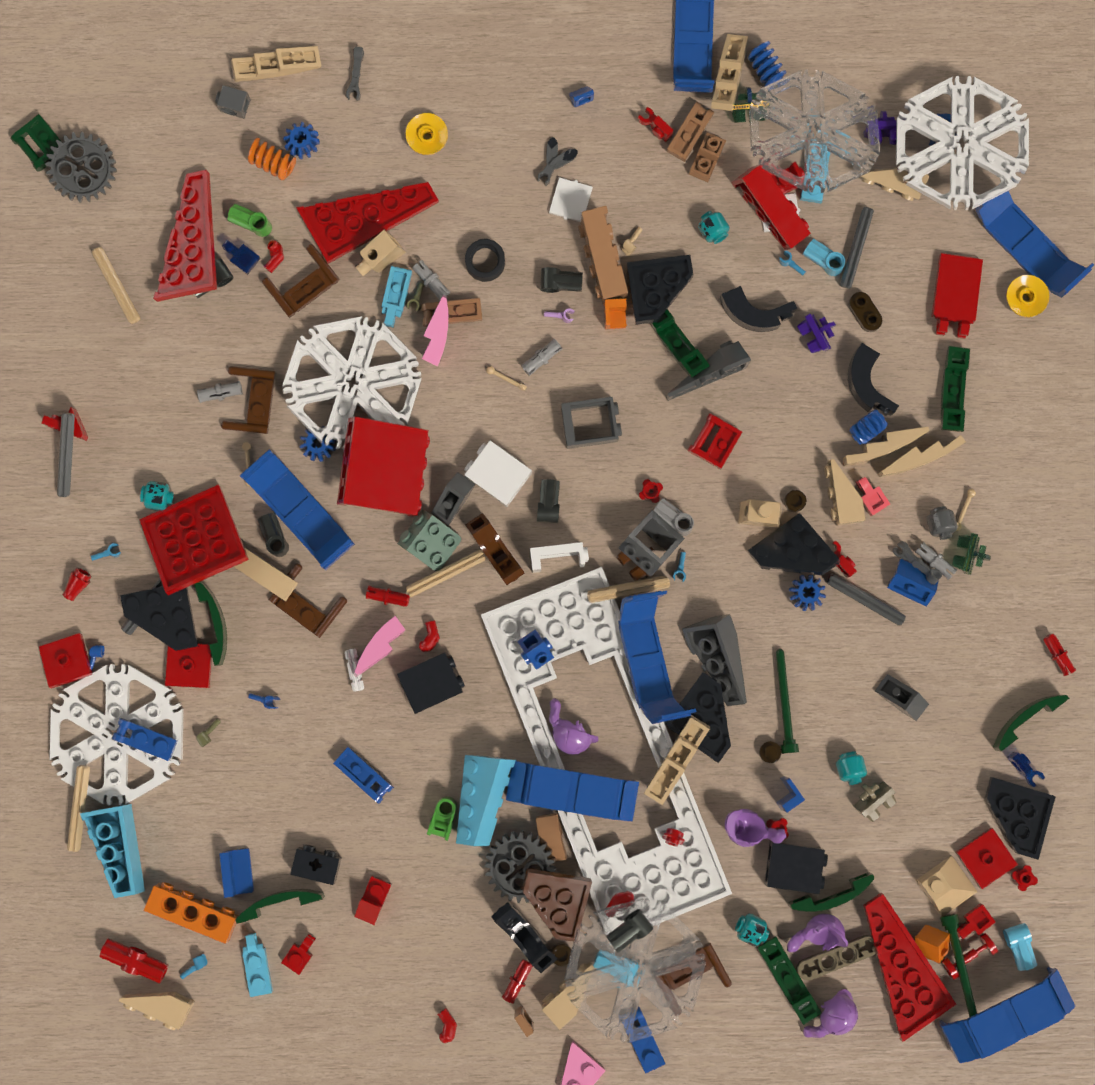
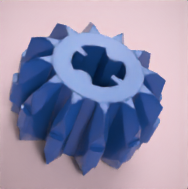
M301 122L300 127H297L293 123V130L286 129L288 136L283 137L284 142H286L285 148L290 151L293 157L298 154L299 159L302 160L304 154H306L310 158V151L317 152L316 145L320 144V140L317 138L319 134L316 130L313 131L311 124L305 127V123Z
M873 410L852 425L849 431L854 440L862 445L881 433L888 423L878 410Z
M306 429L305 432L308 437H300L303 442H306L300 445L301 449H306L303 455L305 457L311 455L310 460L313 462L317 456L320 462L324 460L323 455L331 458L328 451H336V448L330 444H334L337 441L332 439L329 445L326 446L325 439L327 436L325 435L321 443L322 446L314 448L316 445L314 441L317 438Z
M801 575L799 576L800 582L797 580L792 581L793 585L797 588H789L790 592L795 593L789 599L798 600L794 607L797 608L802 603V611H806L808 606L813 611L815 610V604L818 606L823 604L818 598H826L825 594L820 593L821 590L825 589V586L818 587L817 585L821 580L818 578L813 582V575H808L807 581L805 576ZM803 589H810L812 591L810 592L812 596H808L805 598L803 596V594L805 593L803 592Z

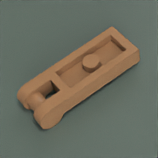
M697 101L667 148L668 153L683 162L688 158L715 113L711 109L707 110L701 107L702 104ZM698 114L703 117L702 121L695 118V116Z
M480 298L447 301L449 324L482 321ZM439 302L421 304V311L424 312V319H422L424 327L428 326L433 316L432 311L436 310Z

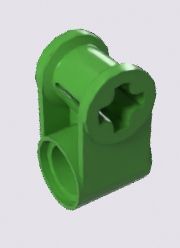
M446 796L439 800L434 815L431 818L427 835H437L448 841L457 809L456 801L453 798ZM449 802L452 805V811L449 813L443 812L441 804Z

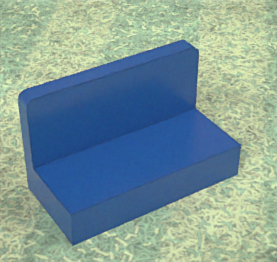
M900 559L896 572L889 581L887 588L927 607L937 591L938 582L932 585L927 581L926 575L918 568H915L912 563Z
M783 776L780 779L790 793L776 803L782 811L788 813L805 801L792 780L789 777Z
M250 849L230 850L219 853L224 898L254 892Z

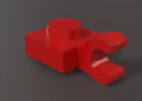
M647 107L645 112L649 115V118L645 119L639 115V123L651 125L652 133L655 137L667 142L672 137L673 129L659 115L656 116L651 108Z
M837 541L832 542L836 548L834 553L840 559V563L836 567L846 578L851 577L857 572L854 568L856 566L855 563L848 556L844 557L841 555V546Z
M980 903L963 916L967 922L958 926V937L964 939L973 931L976 935H980L996 923L983 904Z
M308 934L300 946L294 943L281 963L300 975L313 956L308 950L316 938Z

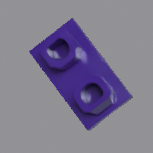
M881 111L880 117L873 118V121H867L866 129L863 132L864 138H868L870 146L880 145L882 137H889V143L896 145L897 120L894 117H887L886 111Z
M810 313L805 316L806 320L802 321L797 327L802 336L813 331L816 338L806 343L810 352L816 353L831 349L824 332H826L829 339L835 336L831 330L836 326L835 322L828 323L826 318L823 317L819 319L822 325L820 327L814 314Z

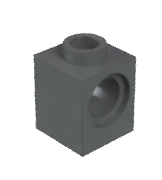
M224 85L221 92L218 91L215 100L220 112L245 119L251 101L248 92Z

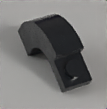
M741 286L722 293L719 298L724 311L733 322L742 328L755 332H769L778 329L781 325L779 319L786 321L792 318L793 313L797 310L794 301L772 310L757 309L748 302Z
M861 343L853 354L848 367V385L855 401L867 412L875 406L880 414L891 416L896 412L899 405L876 391L871 382V370L880 353Z
M507 902L491 916L494 922L511 937L531 965L540 973L558 959L539 933L514 905L512 906Z

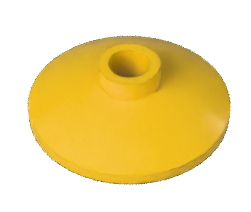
M422 113L410 120L406 127L405 135L407 143L412 150L422 155H432L439 152L445 146L448 139V130L445 122L439 116L432 113ZM425 134H430L431 138L424 139L423 136Z
M1023 275L1014 279L1006 293L1010 309L1022 317H1034L1042 313L1046 309L1050 298L1046 284L1040 278L1033 275ZM1027 295L1029 301H1024L1022 296Z

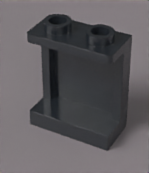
M444 652L397 674L414 714L463 693L462 688L465 687L461 675L456 676L453 670L457 666L452 655L447 656Z
M770 841L764 885L772 888L820 894V889H824L825 876H822L823 867L827 866L828 855L825 854L823 848Z

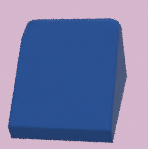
M586 86L569 93L573 106L576 108L593 101V89Z

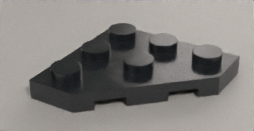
M691 255L627 262L635 325L657 322L693 278Z
M801 513L794 516L748 550V553L760 568L766 570L781 569L785 572L814 573V575H824L840 563V559Z
M164 587L120 595L124 617L175 651L199 646L187 587L171 595L165 593Z
M702 672L682 699L680 705L685 711L696 709V712L691 713V715L710 726V730L698 746V749L719 763L731 747L722 688L720 683ZM691 716L667 721L665 725L679 735Z
M990 777L985 800L1014 852L1039 860L1056 796Z

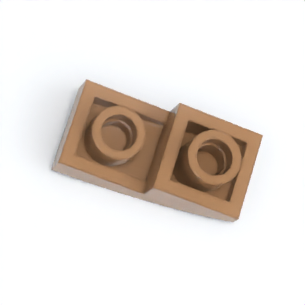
M707 132L689 175L708 183L726 140Z
M558 813L536 816L538 836L541 837L540 844L547 842L545 850L552 849L549 858H555V862L566 860L567 854L562 839L563 832Z

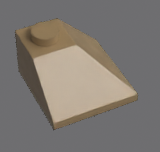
M952 855L916 880L941 917L977 893V890Z

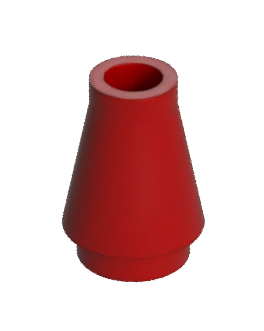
M81 568L71 571L62 595L66 599L74 601L91 583L90 578L92 576Z

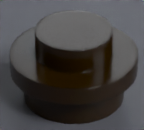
M773 741L765 742L759 750L761 759L767 763L777 762L782 753L780 746Z

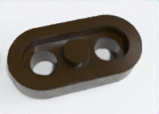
M864 292L853 294L849 299L848 306L859 325L866 332L877 331L881 327L883 320L873 301ZM862 299L864 305H859L857 300ZM873 317L875 323H870L868 318Z

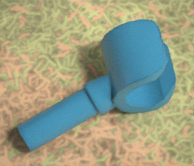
M784 251V255L789 258L785 261L779 257V262L782 266H790L802 276L806 273L805 270L792 260V254L789 251Z
M116 543L110 544L108 550L92 555V561L107 556L119 557L121 552L111 553V549L119 545Z
M686 552L680 553L679 565L677 570L673 572L674 581L675 575L678 572L683 574L682 582L686 579V574L683 571Z
M205 954L193 958L194 966L180 974V978L184 979L192 972L205 967L208 964Z

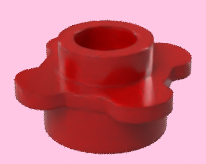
M649 479L644 480L642 483L643 489L639 493L640 499H648L652 503L659 502V494L663 490V485L651 482Z
M785 818L775 821L772 819L767 820L766 826L768 828L776 829L778 827L779 829H784L786 833L784 840L789 837L786 827L788 822Z
M667 828L666 833L662 835V838L666 840L665 843L677 847L678 844L682 845L685 841L683 839L684 833L676 829Z
M1024 865L1022 869L1012 873V879L1018 884L1020 891H1026L1027 887L1038 883V878L1031 872L1032 868L1029 865Z

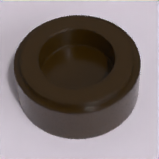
M799 490L790 491L784 498L785 507L791 512L802 510L807 502L805 494Z
M557 943L552 947V952L558 958L554 964L565 966L572 960V950L569 945Z

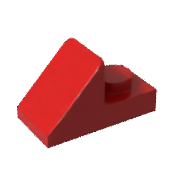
M70 407L68 413L75 415L74 437L87 441L88 435L76 409ZM52 414V417L44 415L41 422L43 425L58 431L61 430L60 416Z
M371 876L354 917L375 925L392 884Z

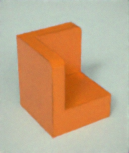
M606 299L604 301L605 329L626 328V299Z
M925 925L915 936L916 944L927 959L940 963L950 951L949 933Z

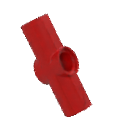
M109 938L104 943L99 956L121 966V970L129 974L141 975L159 984L165 977L169 966L158 959L148 956V953L140 948L127 947Z

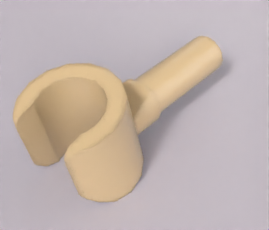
M640 227L623 243L622 251L627 256L636 250L633 242L642 231Z

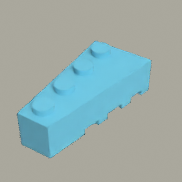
M465 755L456 838L457 844L469 846L490 845L497 822L496 814L504 800L502 799L505 786L509 784L510 777L508 775L511 767H514L516 760L481 755Z
M132 804L80 813L82 820H85L88 835L96 847L97 857L103 864L104 874L114 898L144 892L145 887Z

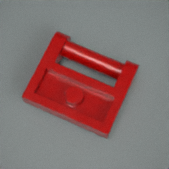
M709 413L706 417L707 422L694 444L690 445L687 451L721 470L743 432ZM714 425L720 428L708 450L704 452L701 450V447Z

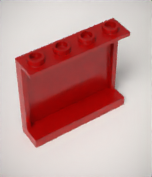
M360 417L348 418L337 505H351L406 514L407 516H418L422 506L420 493L424 488L423 470L427 466L425 455L426 449L430 444L429 430Z

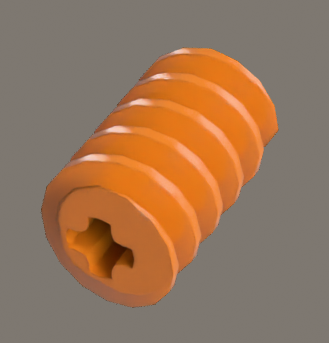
M256 138L251 145L248 162L251 165L256 164V167L259 169L263 168L265 172L271 171V175H278L280 180H285L295 167L296 157L289 161V153L281 157V149L274 153L275 146L272 145L267 149L268 143L265 141L260 146V138Z

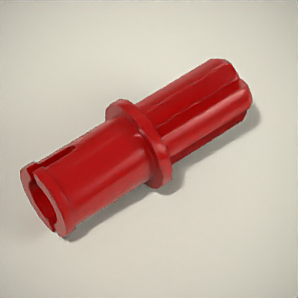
M370 585L367 588L369 592H366V599L384 602V605L389 603L407 607L409 604L410 596L408 594L391 591V588L385 590Z
M1054 633L1047 635L1043 641L1052 654L1051 659L1056 661L1063 676L1069 675V672H1075L1076 668L1067 656L1068 651L1063 649Z
M522 959L514 975L510 976L509 979L511 981L502 995L505 1001L514 1004L521 988L525 987L526 984L524 982L533 967L528 960Z

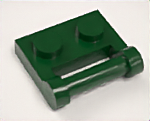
M40 114L21 127L10 138L15 145L18 144L32 161L33 167L37 172L46 168L45 163L52 161L47 157V154H54L50 147L58 148L56 140L61 141ZM27 135L33 139L44 153L40 158L25 141Z

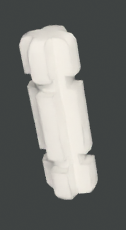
M349 649L345 651V658L348 660L349 677L353 682L351 683L352 690L355 692L364 689V683L361 681L362 674L358 677L354 676V671L359 661L356 659L358 657L357 650Z

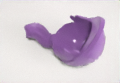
M554 698L550 701L549 721L553 727V739L556 746L562 752L571 755L579 754L585 751L591 743L599 741L598 736L586 733L582 723L579 724V720L574 725L569 720L559 718L561 709L559 700Z
M749 809L732 811L728 813L725 819V830L730 840L742 847L754 846L766 838L774 843H781L786 838L784 829L777 830L766 827L764 820L757 813Z
M831 914L814 916L807 923L806 928L792 936L787 944V951L796 952L805 940H809L815 945H824L823 951L825 949L828 951L835 946L847 947L848 941L845 938V929L842 922Z
M841 989L832 999L824 1002L825 1005H821L824 1008L820 1016L821 1025L817 1027L806 1026L803 1034L805 1037L822 1038L828 1034L843 1035L851 1031L858 1020V1010L851 993L847 989Z

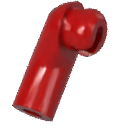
M276 240L270 241L267 245L271 258L264 265V268L270 273H273L284 259L283 247Z
M435 620L425 623L428 634L419 643V649L422 652L432 651L439 642L440 636Z
M626 891L615 894L605 908L604 913L608 917H614L619 908L630 906L634 901L633 893Z
M447 1008L437 1014L444 1024L443 1031L439 1034V1039L442 1043L452 1042L457 1029L456 1021Z

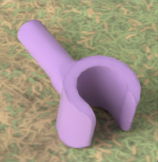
M571 308L566 309L564 312L545 311L544 317L560 318L565 323H570L574 319H568L566 313L573 314L575 311Z

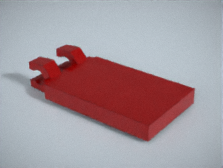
M944 253L939 255L931 316L937 319L936 335L944 336L948 332L949 321L958 322L957 338L965 339L969 335L970 324L976 321L983 259Z

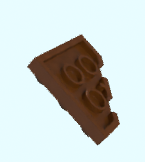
M527 869L522 886V891L526 898L529 899L555 939L577 942L592 885L591 878Z

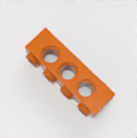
M166 882L153 886L143 911L224 944L230 940L236 926V918L238 917V915L234 914L235 910L224 906L222 909L214 906L215 902L209 899L202 898V901L196 899L193 893L182 890V892L174 890V886ZM169 897L177 901L175 909L168 906ZM189 906H194L197 909L196 917L189 915ZM209 914L217 916V925L209 923Z

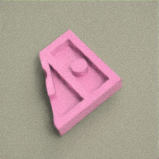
M572 1041L561 1085H594L605 1072V1068Z

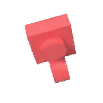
M866 477L855 482L864 493L861 498L870 516L875 515L890 505L880 487L877 486L873 489Z

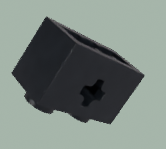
M303 844V848L299 847L296 849L290 875L334 885L337 880L342 857L337 856L338 852L325 850L323 853L316 851L314 846ZM319 859V863L322 866L315 869V865L311 862Z

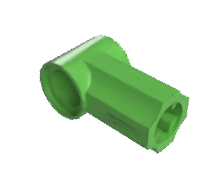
M234 204L228 212V222L252 231L259 237H266L272 231V224L263 213H256L237 204ZM260 221H265L263 227L256 228Z

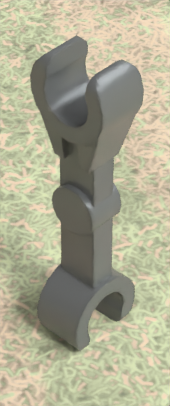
M356 46L354 48L352 81L346 91L348 100H350L352 92L357 93V101L361 98L359 78L361 76V63L364 58L362 47Z
M900 541L897 545L903 551L895 547L893 549L894 555L911 562L915 568H918L926 575L929 583L932 585L936 584L942 577V573L937 569L928 567L921 558L913 554L906 542Z

